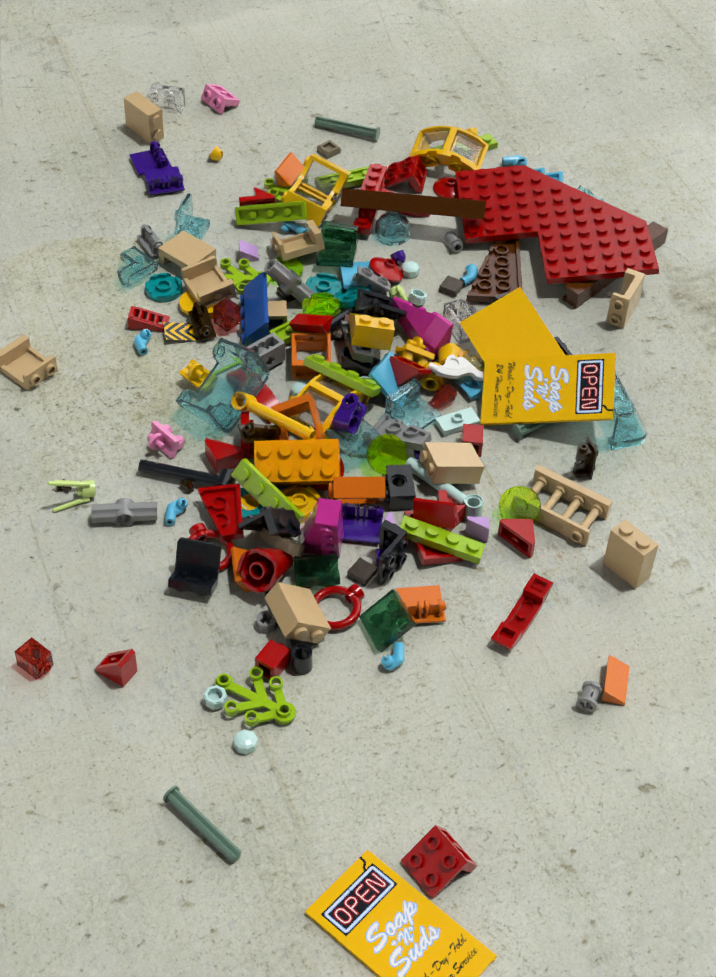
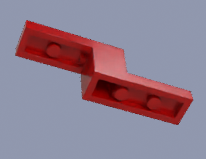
M370 164L360 190L381 191L387 173V166ZM359 208L352 232L370 235L378 210Z

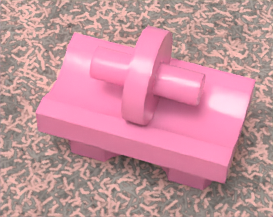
M157 421L151 422L152 430L147 438L149 439L148 446L152 450L160 449L170 458L176 457L177 450L183 448L185 439L181 435L174 436L168 424L161 425Z

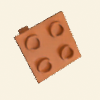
M440 585L396 588L401 625L446 622L444 612L446 604L445 601H442Z

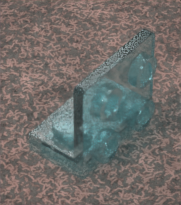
M188 193L185 199H182L179 209L174 213V221H176L175 235L184 230L202 241L210 227V220L193 216L192 194Z
M416 378L386 396L385 412L390 414V417L394 420L397 418L403 420L405 425H414L424 429L433 423L437 417L441 416L440 412L420 397L421 382Z
M362 419L359 429L355 434L326 429L324 432L329 439H339L341 452L348 458L357 457L361 460H374L386 442V439L364 419Z

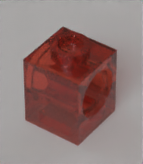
M228 297L224 298L213 307L214 323L226 332L230 331L241 323L240 306Z
M32 637L14 651L17 665L36 680L43 674L48 673L52 666H54L51 651Z

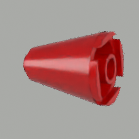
M253 548L246 551L240 557L237 568L238 573H241L243 585L256 593L270 590L290 569L293 564V557L279 548Z

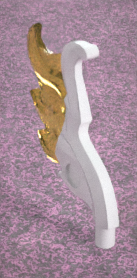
M463 349L459 351L457 357L453 354L448 356L442 366L430 362L428 369L436 373L437 376L457 379L471 376L474 380L483 382L485 365L478 353L467 355L469 350Z

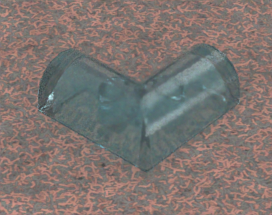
M133 246L120 254L121 260L127 266L118 270L117 275L123 286L130 287L158 270V263Z

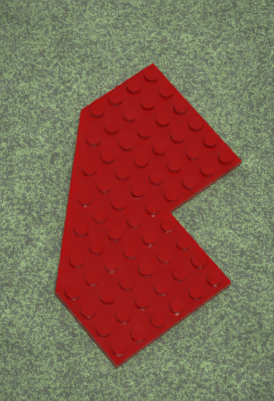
M525 165L455 172L459 199L486 201L484 219L462 217L465 244L538 237L547 285L622 278L627 268L644 273L645 275L659 274L657 258L645 220Z

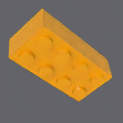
M339 439L254 441V466L274 486L329 485V483H332L333 477H340Z

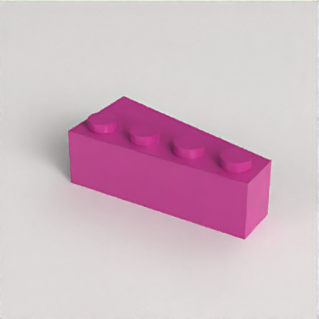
M318 499L313 507V512H310L309 518L306 519L304 526L301 528L302 534L300 535L299 542L305 545L303 553L322 555L326 559L340 558L344 535L341 501Z

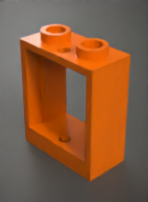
M292 333V380H312L321 374L303 365L304 360H297V350H325V361L331 362L330 333Z
M310 393L271 406L273 410L287 417L310 410L317 432L315 439H326L316 401ZM279 427L281 429L279 439L289 440L287 430Z
M333 477L332 483H329L328 499L341 501L342 504H345V502L356 505L383 504L385 500V477Z

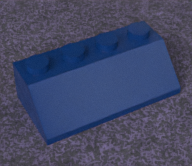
M265 272L260 273L245 285L244 294H240L241 306H244L241 307V319L245 318V320H241V331H245V333H241L242 345H246V347L269 335L267 276Z

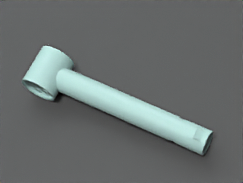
M413 457L407 459L405 465L411 464L412 473L437 491L446 490L448 498H451L457 505H466L464 518L466 521L468 516L482 517L483 498L477 494L466 496L451 484H433L429 475L426 474L425 467L418 459Z

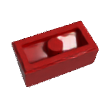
M297 314L290 321L289 325L293 331L328 334L333 316Z
M414 498L413 500L414 519L437 527L451 529L455 527L458 519L455 503Z

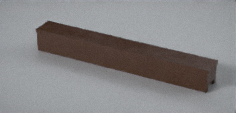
M342 188L340 206L484 219L486 201Z
M653 221L648 225L655 251L665 243L668 228ZM617 278L567 283L564 289L568 290V292L563 296L562 300L577 309Z

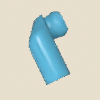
M520 155L502 157V164L526 166L527 159Z
M284 221V224L281 226V229L286 233L290 229L297 234L308 232L302 225L292 221Z
M469 264L465 267L467 275L459 279L464 281V286L476 280L478 275L476 265Z
M143 329L134 339V345L141 356L148 353L146 344L150 341L151 332L148 329Z
M179 498L167 505L165 514L166 525H175L176 516L186 510L188 502L185 498Z
M395 642L393 644V655H387V658L385 656L382 657L381 664L384 669L394 670L403 664L404 644L402 642Z

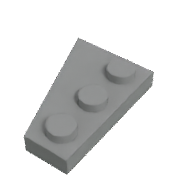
M386 412L367 434L368 442L422 451L425 442L432 440L430 432L414 425H405L403 420L399 418L394 420Z

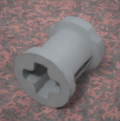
M585 681L582 685V695L577 699L576 704L583 711L594 712L597 709L596 701L598 696L602 694L603 689L600 684L594 681Z

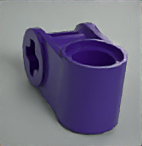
M349 393L342 399L340 407L332 420V427L335 431L355 434L358 431L367 408L364 403L359 402V397L355 393Z

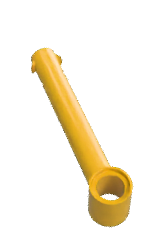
M239 391L231 398V405L236 410L249 411V413L251 412L298 435L304 440L316 438L317 432L312 426L302 425L257 402L255 396Z

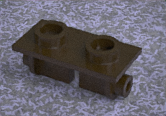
M195 302L192 311H188L198 342L217 337L207 307H203L200 302Z
M253 422L237 425L244 443L254 444V441L275 440L281 434V429L277 425H266L264 427V425L254 424Z
M587 437L586 444L582 443L577 447L573 474L578 478L587 475L592 480L598 448L589 437Z

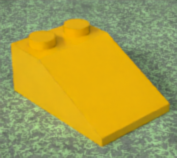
M349 313L351 345L390 351L395 332L393 320Z

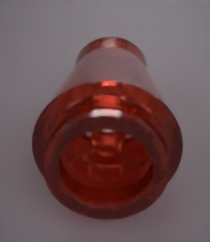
M450 384L442 385L428 402L429 407L433 411H437L455 401L457 396L455 388Z

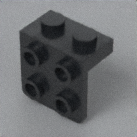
M362 288L357 290L355 312L362 315L388 318L390 320H399L400 317H404L407 314V311L392 307L393 298Z
M272 506L260 509V513L249 515L243 518V522L238 524V528L241 530L261 531L262 527L266 526L270 536L295 538L302 534L300 522L294 510H286L283 507L278 509L272 508Z
M384 520L380 525L379 549L387 548L379 558L378 583L380 585H383L386 580L390 581L395 570L399 566H403L407 559V531L387 520Z
M179 538L177 541L175 571L168 579V587L180 592L190 591L200 596H211L218 585L221 546L200 540Z

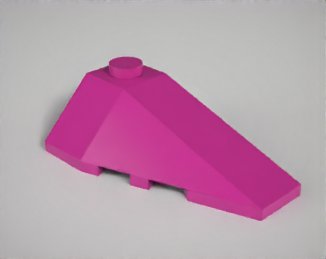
M394 297L392 307L407 311L406 316L400 317L397 320L410 340L415 336L422 338L425 350L435 354L434 360H431L434 362L438 359V350L443 345L450 343L453 323L437 312L429 313L424 307L417 308L411 302Z

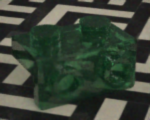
M322 221L321 232L323 242L357 247L360 238L358 226Z
M337 554L295 556L294 578L296 586L310 589L313 586L329 587L340 585Z

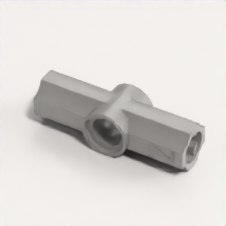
M276 258L270 259L266 263L265 273L274 279L286 294H291L303 305L309 304L313 300L314 291L302 282V279L292 269L288 270Z
M120 498L115 503L92 504V523L116 522L119 526H130L134 521L157 520V502H134L129 498Z

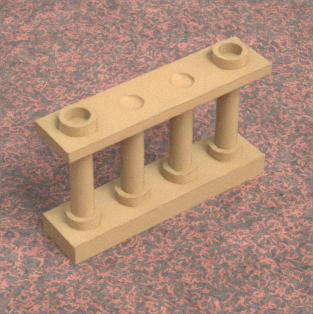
M538 465L533 477L532 484L534 486L525 497L515 493L512 509L519 514H523L573 541L587 546L591 532L588 528L597 516L605 520L608 518L613 501ZM541 489L552 493L543 506L532 501ZM560 498L571 502L562 515L551 510ZM578 507L589 511V514L581 524L570 520Z

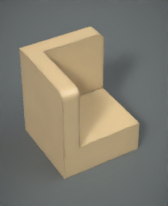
M268 301L269 320H283V324L287 322L286 301Z

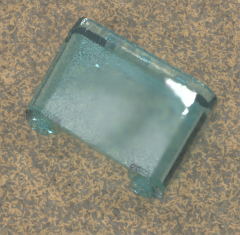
M220 338L212 352L213 358L217 362L196 392L185 389L176 399V402L180 407L216 429L229 433L235 428L241 419V412H243L232 407V396L240 391L251 394L256 398L267 382L270 371L255 350Z
M616 371L614 417L616 421L613 435L608 439V445L611 450L641 445L645 442L647 435L638 412Z

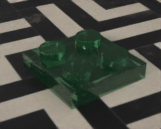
M331 241L324 242L325 249L318 252L316 266L353 268L357 254V244L349 242L342 244Z
M394 589L359 616L376 649L380 652H383L416 625L400 595Z

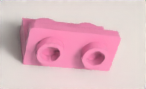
M206 84L201 96V100L219 114H223L225 106H238L240 102L238 98L221 85Z

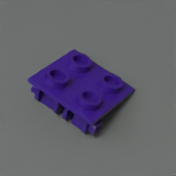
M157 141L150 143V150L129 154L138 175H145V170L172 167L163 148H160V144Z
M178 166L144 171L150 195L185 191L183 175H180Z
M348 502L342 504L343 540L379 544L380 525L383 520L384 508L369 506L367 509V504L364 505V508H360V504H358V507H356V504H349Z

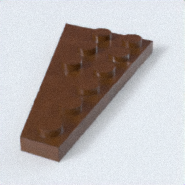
M519 239L494 241L481 265L476 280L472 284L470 292L467 294L466 301L493 302L496 295L505 292L510 293L519 287L522 289Z

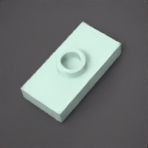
M472 407L437 417L435 418V424L443 436L462 431L463 424L480 425V419Z

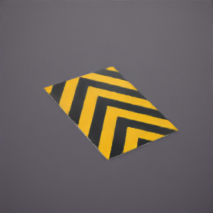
M163 322L166 340L197 341L192 323Z

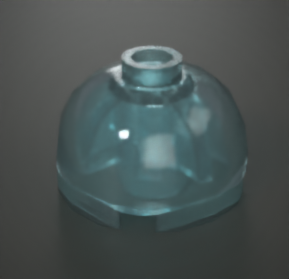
M396 211L382 214L375 225L376 239L388 246H392L393 243L402 245L410 238V223L406 216Z

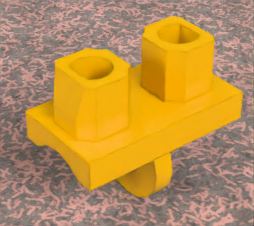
M415 336L412 340L408 339L407 344L403 347H395V353L400 354L399 357H405L411 361L414 359L416 363L422 366L428 363V361L434 360L435 354L425 350L421 337Z
M191 359L189 364L179 371L183 378L206 394H209L215 388L214 383L218 380L217 376L194 359Z

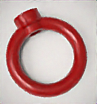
M197 523L189 529V539L206 541L207 538H213L225 545L227 555L220 562L219 572L231 565V548L235 547L232 540L222 541L218 531L207 530L203 523Z
M354 583L348 588L344 586H329L314 594L318 604L323 598L334 594L345 596L346 600L353 604V610L347 618L336 622L327 621L331 631L345 629L354 624L359 618L362 610L361 600L365 595L357 584Z

